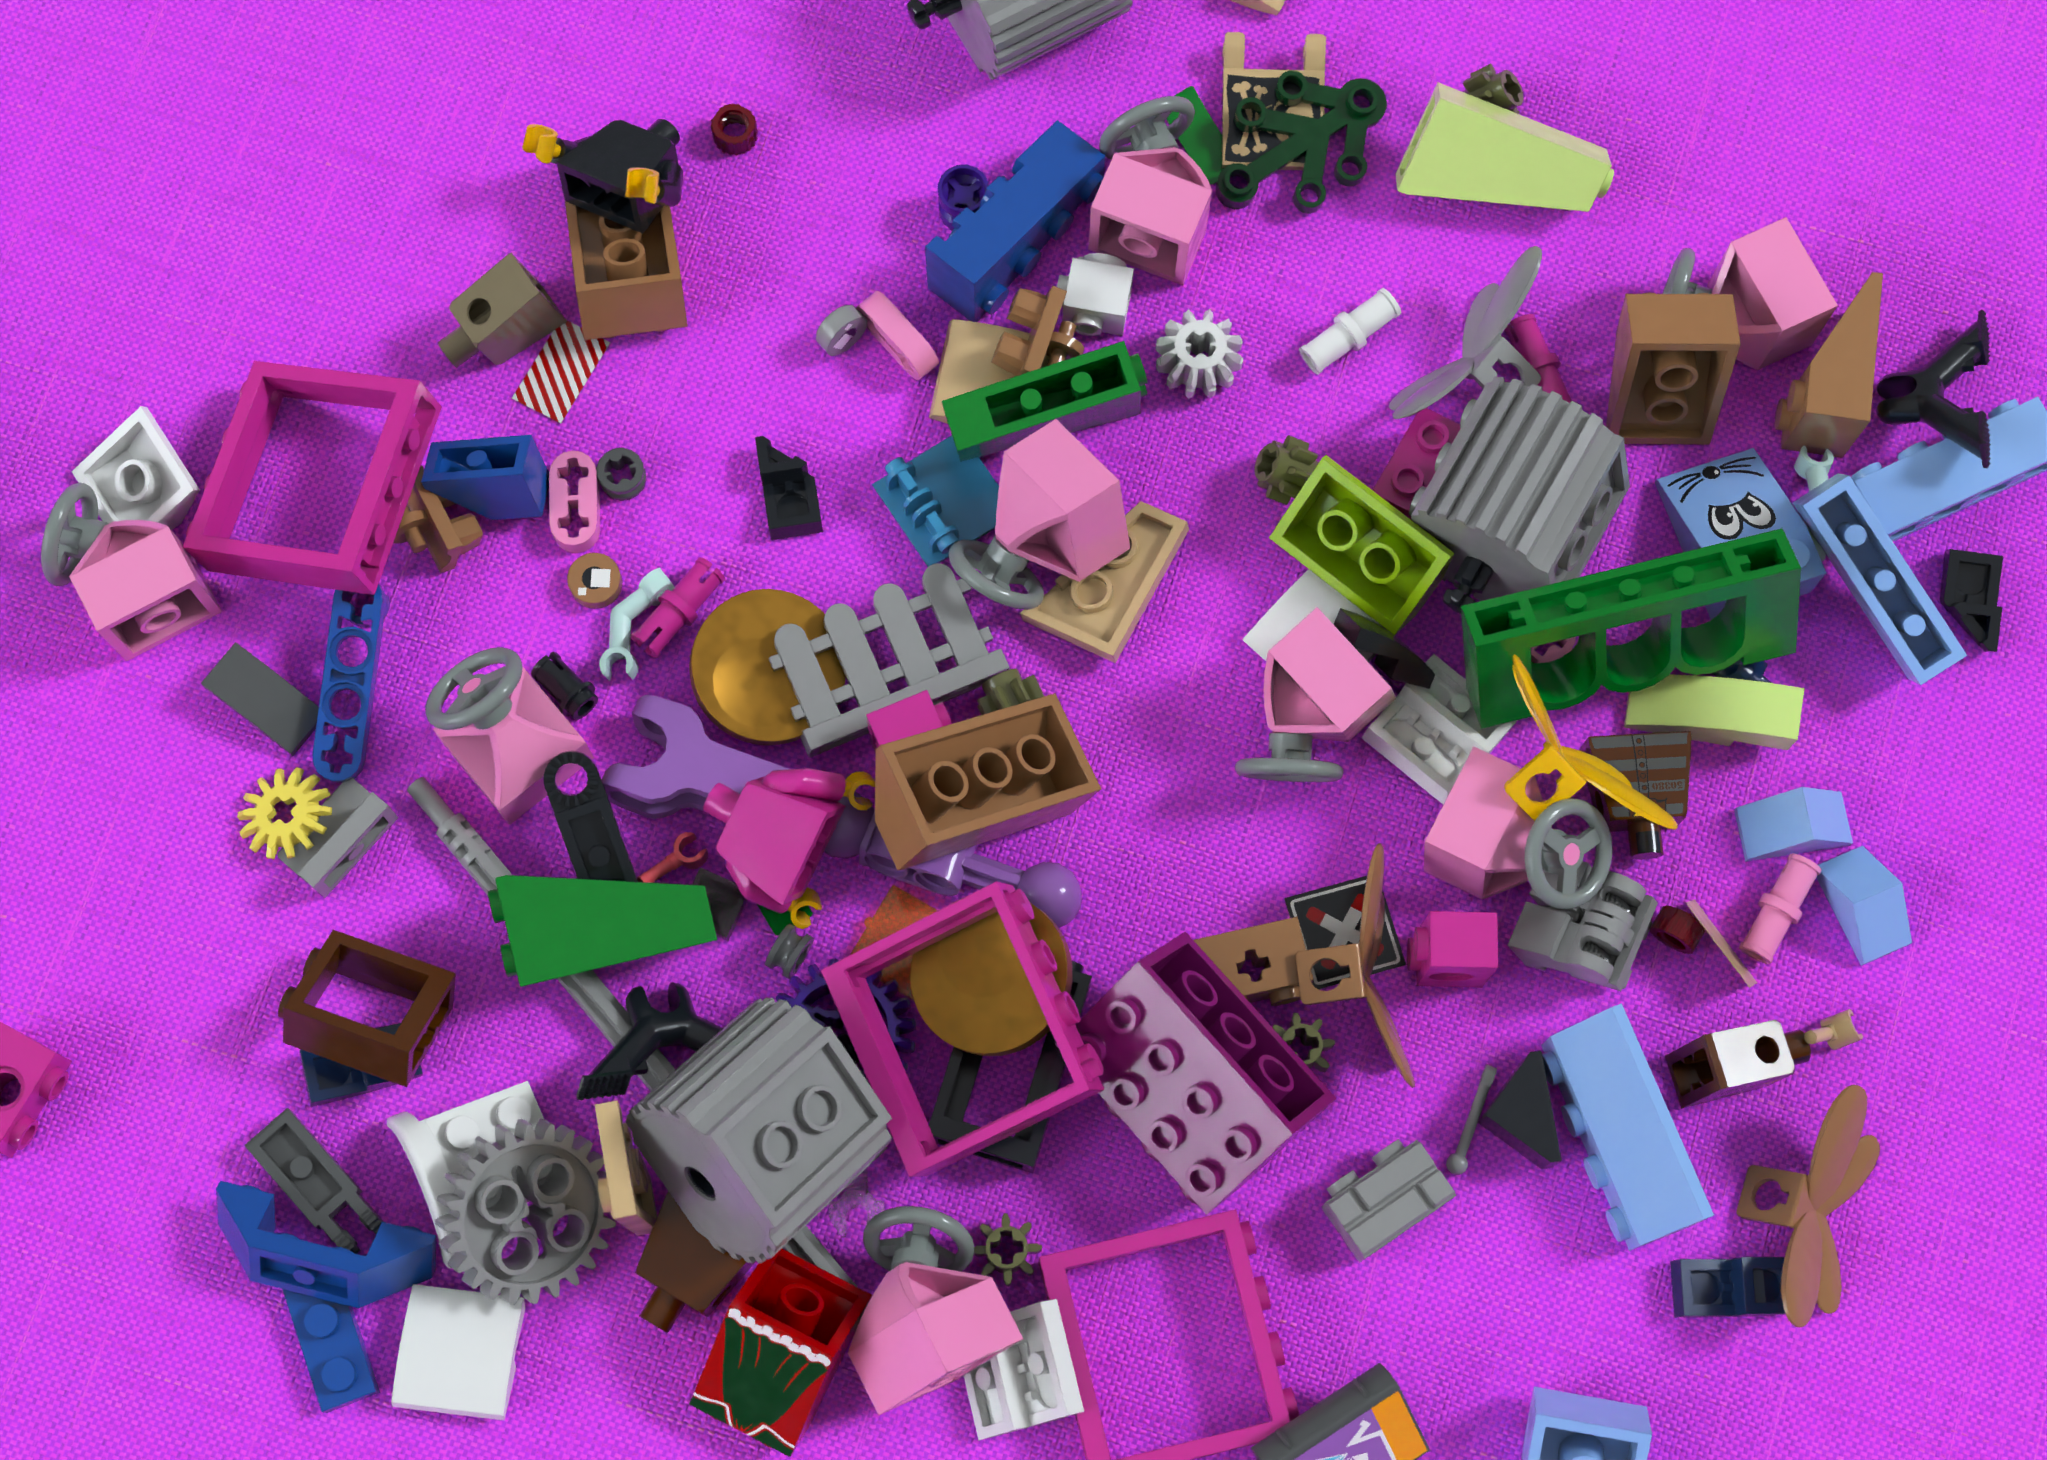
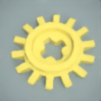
M296 767L286 782L284 770L279 768L275 770V786L270 787L263 777L257 780L260 789L263 791L261 797L256 794L245 793L243 796L244 800L254 804L255 807L238 812L237 818L239 820H252L239 833L243 839L256 833L249 847L253 852L257 853L266 843V857L268 859H275L278 847L284 848L287 859L295 857L294 846L301 842L307 850L314 846L308 838L313 831L324 835L327 827L318 823L319 816L332 815V807L321 806L319 801L331 795L327 788L312 790L321 780L317 775L313 774L301 782L304 770ZM283 801L285 804L290 805L295 801L297 805L291 809V814L294 818L290 822L285 824L279 819L272 823L271 819L277 814L274 806L278 802Z

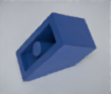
M532 435L431 442L421 483L424 489L491 520L542 517L549 488V472Z

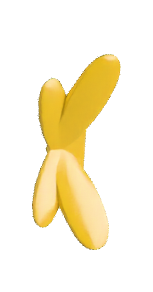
M1516 654L1512 655V669L1515 681L1546 742L1543 744L1544 749L1504 784L1506 793L1535 821L1549 805L1559 800L1571 798L1588 782L1638 815L1660 826L1676 830L1678 825L1674 818L1658 804L1633 789L1629 780L1612 765L1580 750L1561 746L1551 719L1529 672ZM1555 769L1562 774L1556 780L1557 788L1555 793L1548 800L1537 802L1527 797L1525 787L1532 776L1540 773L1550 774Z

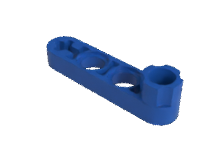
M378 584L375 595H371L374 597L373 604H365L362 608L361 616L355 615V607L350 603L352 596L356 594L355 592L335 590L333 596L312 755L313 764L317 772L325 779L337 783H342L352 778L355 779L362 772L366 760L384 617L387 616L390 608L389 597L385 594L380 584ZM346 619L360 627H371V631L367 632L357 627L341 628L342 620ZM350 637L363 639L368 647L366 659L362 664L355 667L345 666L341 663L338 656L341 643ZM343 690L355 691L361 700L358 714L349 720L338 719L334 716L331 709L333 697ZM330 724L344 730L358 728L357 738L354 739L345 735L344 751L353 755L352 764H343L340 773H334V765L325 761L326 753L335 752L338 745L339 736L337 734L327 735L328 725Z

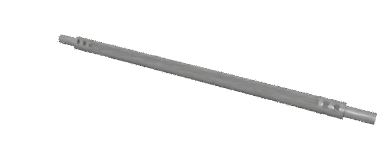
M424 777L415 780L408 787L407 792L437 826L436 835L487 896L489 890L497 889L496 877L512 875L461 813L455 815ZM593 970L556 978L613 1047L631 1029L632 1024L628 1012ZM657 1048L646 1060L649 1068L647 1074H639L637 1076L652 1091L676 1069ZM807 1226L802 1228L782 1247V1249L856 1286Z

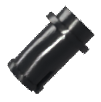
M557 652L550 653L549 657L545 655L533 667L531 676L560 704L559 710L564 716L571 715L573 719L578 720L586 716L596 706L598 697L594 694V685L591 682H583L562 661Z

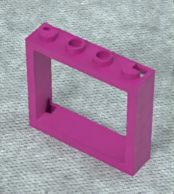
M254 361L247 381L241 387L240 399L230 425L224 431L222 446L212 472L206 478L204 493L194 519L187 528L183 548L207 571L375 595L442 406L419 380ZM283 397L390 410L338 554L230 539Z
M996 881L821 970L867 1080L892 1117L886 1124L909 1177L931 1175L1104 1090L1099 1076L1104 1073L1101 1060L1091 1044L1087 1043L1084 1045L1075 1025L1080 1022L1079 1011L1069 993L1066 991L1061 993L1052 973L1057 970L1054 955L1044 940H1037L1029 922L1034 919L1032 906L1025 893L1021 889L1015 890L1013 885ZM998 912L1074 1082L938 1147L866 978Z
M1236 1209L1039 1257L1038 1263L1047 1300L1057 1299L1084 1408V1412L1075 1414L1086 1460H1111L1066 1270L1218 1233H1223L1270 1422L1116 1460H1194L1257 1444L1299 1416L1292 1388L1282 1389L1277 1366L1285 1365V1358L1278 1332L1268 1333L1263 1315V1310L1271 1309L1264 1277H1254L1248 1255L1256 1254L1257 1252L1252 1228L1249 1221L1239 1222Z

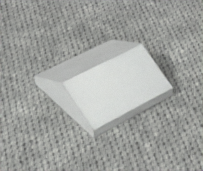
M140 406L72 471L78 483H85L94 490L98 502V515L103 522L107 523L123 520H145L167 525L172 530L183 522L200 491L153 415L144 406Z

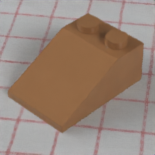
M565 201L575 288L584 340L613 338L620 335L688 327L670 207L663 206L644 233H640Z
M1871 273L1800 379L1792 381L1788 397L1779 400L1775 414V429L1782 430L1780 449L1800 452L1801 448L1806 446L1807 453L1824 455L1825 450L1829 449L1834 457L1843 458L1869 424L1871 419L1883 273Z
M1625 294L1616 331L1606 427L1614 434L1624 437L1625 444L1710 445L1741 345L1733 294Z

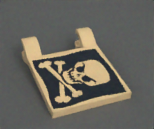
M1227 32L1224 36L1222 51V168L1234 163L1248 165L1291 137L1262 130L1252 133L1241 131L1234 122V114L1238 103L1242 99L1254 97L1261 100L1266 109L1316 119L1322 117L1325 107L1300 102L1295 106H1286L1280 103L1275 95V87L1279 77L1284 72L1291 70L1244 69L1245 35L1241 32ZM1308 34L1306 36L1303 47V70H1293L1303 74L1307 82L1324 86L1325 35ZM1287 82L1282 85L1288 94L1294 95L1300 92L1299 87L1295 83ZM1245 109L1241 112L1244 119L1248 121L1259 119V115L1255 110ZM1306 153L1280 170H1303Z

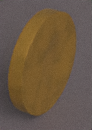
M775 589L751 590L731 597L719 605L702 624L690 654L689 672L691 686L696 700L706 716L728 735L747 743L780 745L800 739L802 731L809 728L806 718L795 722L790 709L798 705L799 702L784 668L774 672L769 662V657L777 654L774 646L775 634L785 624L800 626L805 631L809 641L827 634L824 628L825 613L801 596ZM834 648L816 654V659L830 691L844 686L846 676Z
M1031 904L1034 919L1029 922L1037 940H1044L1054 955L1057 970L1052 973L1061 993L1066 991L1070 995L1073 971L1067 942L1054 921L1042 910ZM998 912L913 954L910 982L914 1002L924 1022L946 1043L976 1055L1002 1056L1021 1051L1033 1045L1050 1031Z

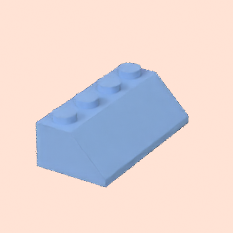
M1622 1003L1550 1036L1541 1045L1544 1051L1542 1057L1546 1079L1551 1086L1558 1084L1566 1102V1105L1561 1107L1564 1122L1573 1137H1581L1588 1157L1583 1159L1586 1173L1595 1189L1602 1188L1611 1207V1209L1606 1210V1218L1618 1242L1625 1240L1629 1251L1714 1216Z

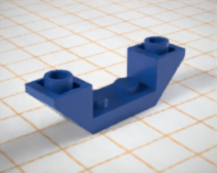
M220 1181L216 1188L218 1225L250 1281L361 1308L412 1287L413 1284L417 1285L431 1279L436 1270V1235L425 1233L418 1228L412 1226L402 1227L382 1222L367 1256L355 1254L346 1248H331L300 1240L291 1234L274 1233L276 1229L274 1194L263 1192L253 1186H239Z

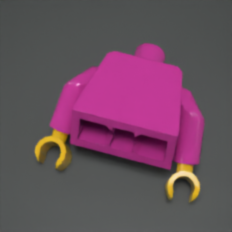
M811 768L774 770L765 777L748 781L743 787L741 794L722 783H717L708 794L703 811L726 823L716 844V850L726 860V868L741 895L746 900L777 913L789 911L791 921L797 928L805 929L811 925L810 916L798 909L803 906H812L816 910H822L818 893L807 886L846 807L838 801L842 797H847L854 808L860 811L869 809L873 805L872 802L864 797H855L854 792L861 785L875 787L873 777L864 771L851 773L845 780L842 774Z

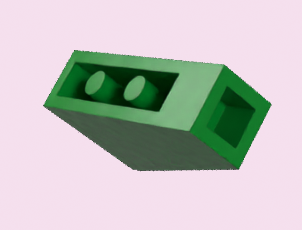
M1122 341L941 402L960 461L962 462L1007 450L1055 419L1072 433L1141 414V397L1147 396L1145 384H1148L1139 354L1129 356L1125 342Z
M504 875L495 878L497 889L488 891L494 922L505 921L510 943L500 945L507 977L517 975L520 987L717 940L705 885Z

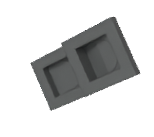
M236 642L201 682L206 690L244 717L253 727L292 756L295 755L316 729L319 707Z

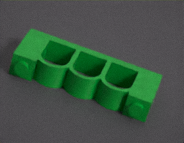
M1783 528L1461 606L1466 688L1481 729L1532 717L1514 678L1512 669V655L1514 654L1520 658L1529 672L1546 710H1558L1583 702L1595 694L1601 685L1608 690L1621 693L1640 691L1666 678L1675 667L1683 673L1694 675L1709 674L1725 669L1740 659L1744 666L1796 653L1801 566ZM1726 600L1725 607L1721 612L1707 623L1696 627L1681 628L1682 611ZM1653 618L1646 632L1635 640L1622 645H1606V629ZM1579 636L1575 647L1563 657L1545 663L1531 662V647Z

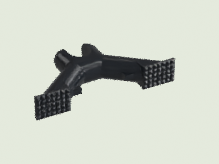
M1979 310L1978 320L1919 370L1885 375L1877 385L1878 394L1885 400L1878 404L1876 412L1882 422L1890 425L1924 422L1980 458L1983 468H1988L1991 464L1989 462L1991 459L1989 457L1991 454L1989 452L1991 450L1989 448L1991 439L1988 433L1990 430L1987 428L1989 425L1986 423L1988 421L1986 418L1987 414L1983 410L1974 412L1973 407L1962 409L1944 398V390L1963 373L1974 371V366L1987 365L1990 361L1988 359L1990 357V351L1988 350L1990 348V342L1988 341L1990 333L1987 332L1989 328L1987 327L1986 313L1983 310Z
M671 982L669 984L668 1003L671 1012L668 1013L655 1010L649 1004L644 988L642 986L635 987L626 997V1009L632 1024L631 1029L589 1075L582 1076L576 1095L577 1100L596 1099L597 1097L604 1098L605 1096L611 1097L612 1095L618 1096L619 1094L625 1095L633 1075L647 1074L649 1068L646 1060L657 1048L683 1045L696 1052L723 1028L696 1015L687 989L679 983Z

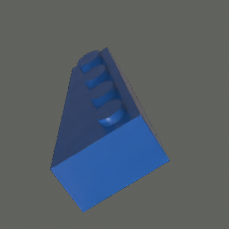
M1057 120L1016 159L1012 168L1014 176L1010 180L1005 176H998L986 188L979 209L975 213L966 207L953 219L952 226L955 228L946 241L936 236L925 246L928 289L970 321L978 322L986 312L990 315L994 314L1006 300L1009 294L1007 288L1016 277L1020 275L1024 278L1029 275L1038 264L1042 255L1040 250L1051 238L1055 241L1059 240L1066 233L1074 220V211L1083 201L1089 204L1095 199L1104 178L1105 155Z

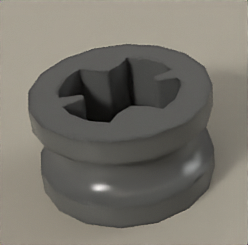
M614 448L606 452L599 459L596 468L597 477L604 493L609 497L620 501L630 500L638 496L644 489L646 471L639 455L626 448ZM625 464L630 465L629 469L633 478L631 480L622 478L618 485L614 484V479L610 472L611 469L621 470Z
M788 924L780 933L765 961V966L770 969L781 967L783 970L782 976L789 980L804 962L814 941V937L809 934L798 936L796 933L797 928L792 924Z

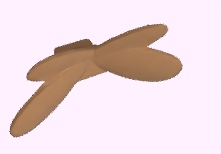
M1377 844L1372 853L1367 873L1359 943L1297 952L1296 965L1300 997L1304 1005L1366 998L1375 1024L1393 1063L1405 1082L1413 1088L1415 1087L1414 1077L1404 1053L1400 1037L1382 997L1370 978L1379 952L1385 920V902L1382 893L1384 849L1382 844ZM1332 960L1338 963L1340 967L1349 966L1351 978L1341 979L1339 985L1332 990L1321 991L1312 984L1310 974L1317 962Z
M1859 1085L1846 1087L1831 1104L1816 1139L1809 1175L1751 1165L1748 1168L1736 1213L1743 1219L1794 1229L1784 1257L1781 1294L1785 1314L1788 1320L1798 1328L1806 1326L1810 1321L1816 1303L1826 1314H1832L1838 1309L1842 1291L1840 1264L1826 1216L1844 1204L1863 1185L1874 1169L1879 1157L1880 1145L1877 1138L1873 1135L1861 1137L1867 1113V1094ZM1768 1181L1778 1182L1781 1191L1789 1194L1786 1204L1777 1203L1769 1210H1760L1755 1201L1758 1188Z

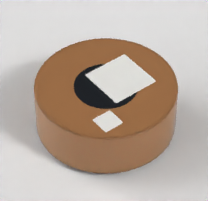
M601 553L582 555L573 562L568 571L567 582L574 599L587 608L598 609L606 607L613 603L621 592V573L614 560L607 555Z

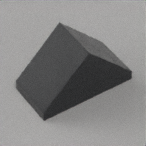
M1534 1051L1530 1052L1519 1063L1478 1123L1540 1169L1553 1168L1562 1160L1542 1052Z

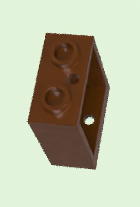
M332 930L322 948L315 947L310 952L304 965L303 978L298 986L288 987L281 999L278 1017L283 1019V1043L407 1087L453 1009L456 973ZM336 973L414 1001L394 1035L315 1007Z

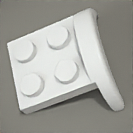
M528 1081L421 1121L409 1112H401L387 1118V1127L393 1131L399 1140L420 1184L439 1241L451 1232L437 1226L435 1219L449 1214L450 1208L437 1201V1197L443 1194L454 1193L456 1186L445 1178L446 1173L462 1175L466 1169L460 1162L458 1154L461 1152L475 1158L479 1154L475 1138L480 1136L491 1144L495 1143V1126L499 1124L510 1130L514 1135L518 1119H523L532 1124L534 1130L539 1120L544 1119ZM548 1164L541 1170L538 1176V1186L543 1185L550 1179L553 1172V1164ZM517 1166L512 1169L514 1183L518 1184ZM502 1185L495 1187L488 1194L486 1208L492 1207L499 1201L502 1194ZM440 1247L442 1261L450 1269L451 1267L447 1263L455 1253H448Z

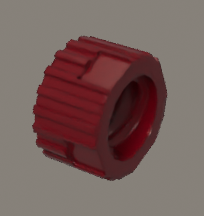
M728 104L719 108L714 118L711 119L712 135L717 148L729 155L744 154L746 151H750L758 139L757 124L752 111L739 104ZM732 123L746 126L745 133L741 136H729L723 130L728 124Z
M1668 905L1661 908L1649 929L1650 933L1657 940L1684 954H1692L1705 933V928L1694 916L1679 908Z

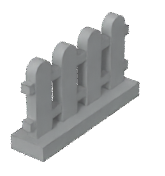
M941 563L930 565L922 577V587L925 594L907 600L904 591L898 585L892 583L881 585L875 591L873 597V607L876 614L859 621L850 606L841 603L832 605L824 616V628L827 634L810 641L805 631L796 624H785L777 630L774 638L777 654L769 657V662L774 672L784 668L799 702L798 705L790 709L795 722L806 718L809 728L804 729L801 735V741L809 758L869 734L866 718L868 713L925 690L928 691L934 705L946 702L982 687V684L989 678L1009 670V664L1001 648L990 653L987 651L985 644L993 640L990 629L987 626L978 630L963 594L971 591V586L962 578L956 580L953 571L947 565ZM932 608L947 642L932 650H929L914 614ZM883 628L898 664L880 671L865 634ZM834 648L849 684L830 691L815 655ZM953 657L957 667L939 673L936 664ZM905 678L908 687L890 694L887 684ZM855 698L859 707L840 714L837 705Z

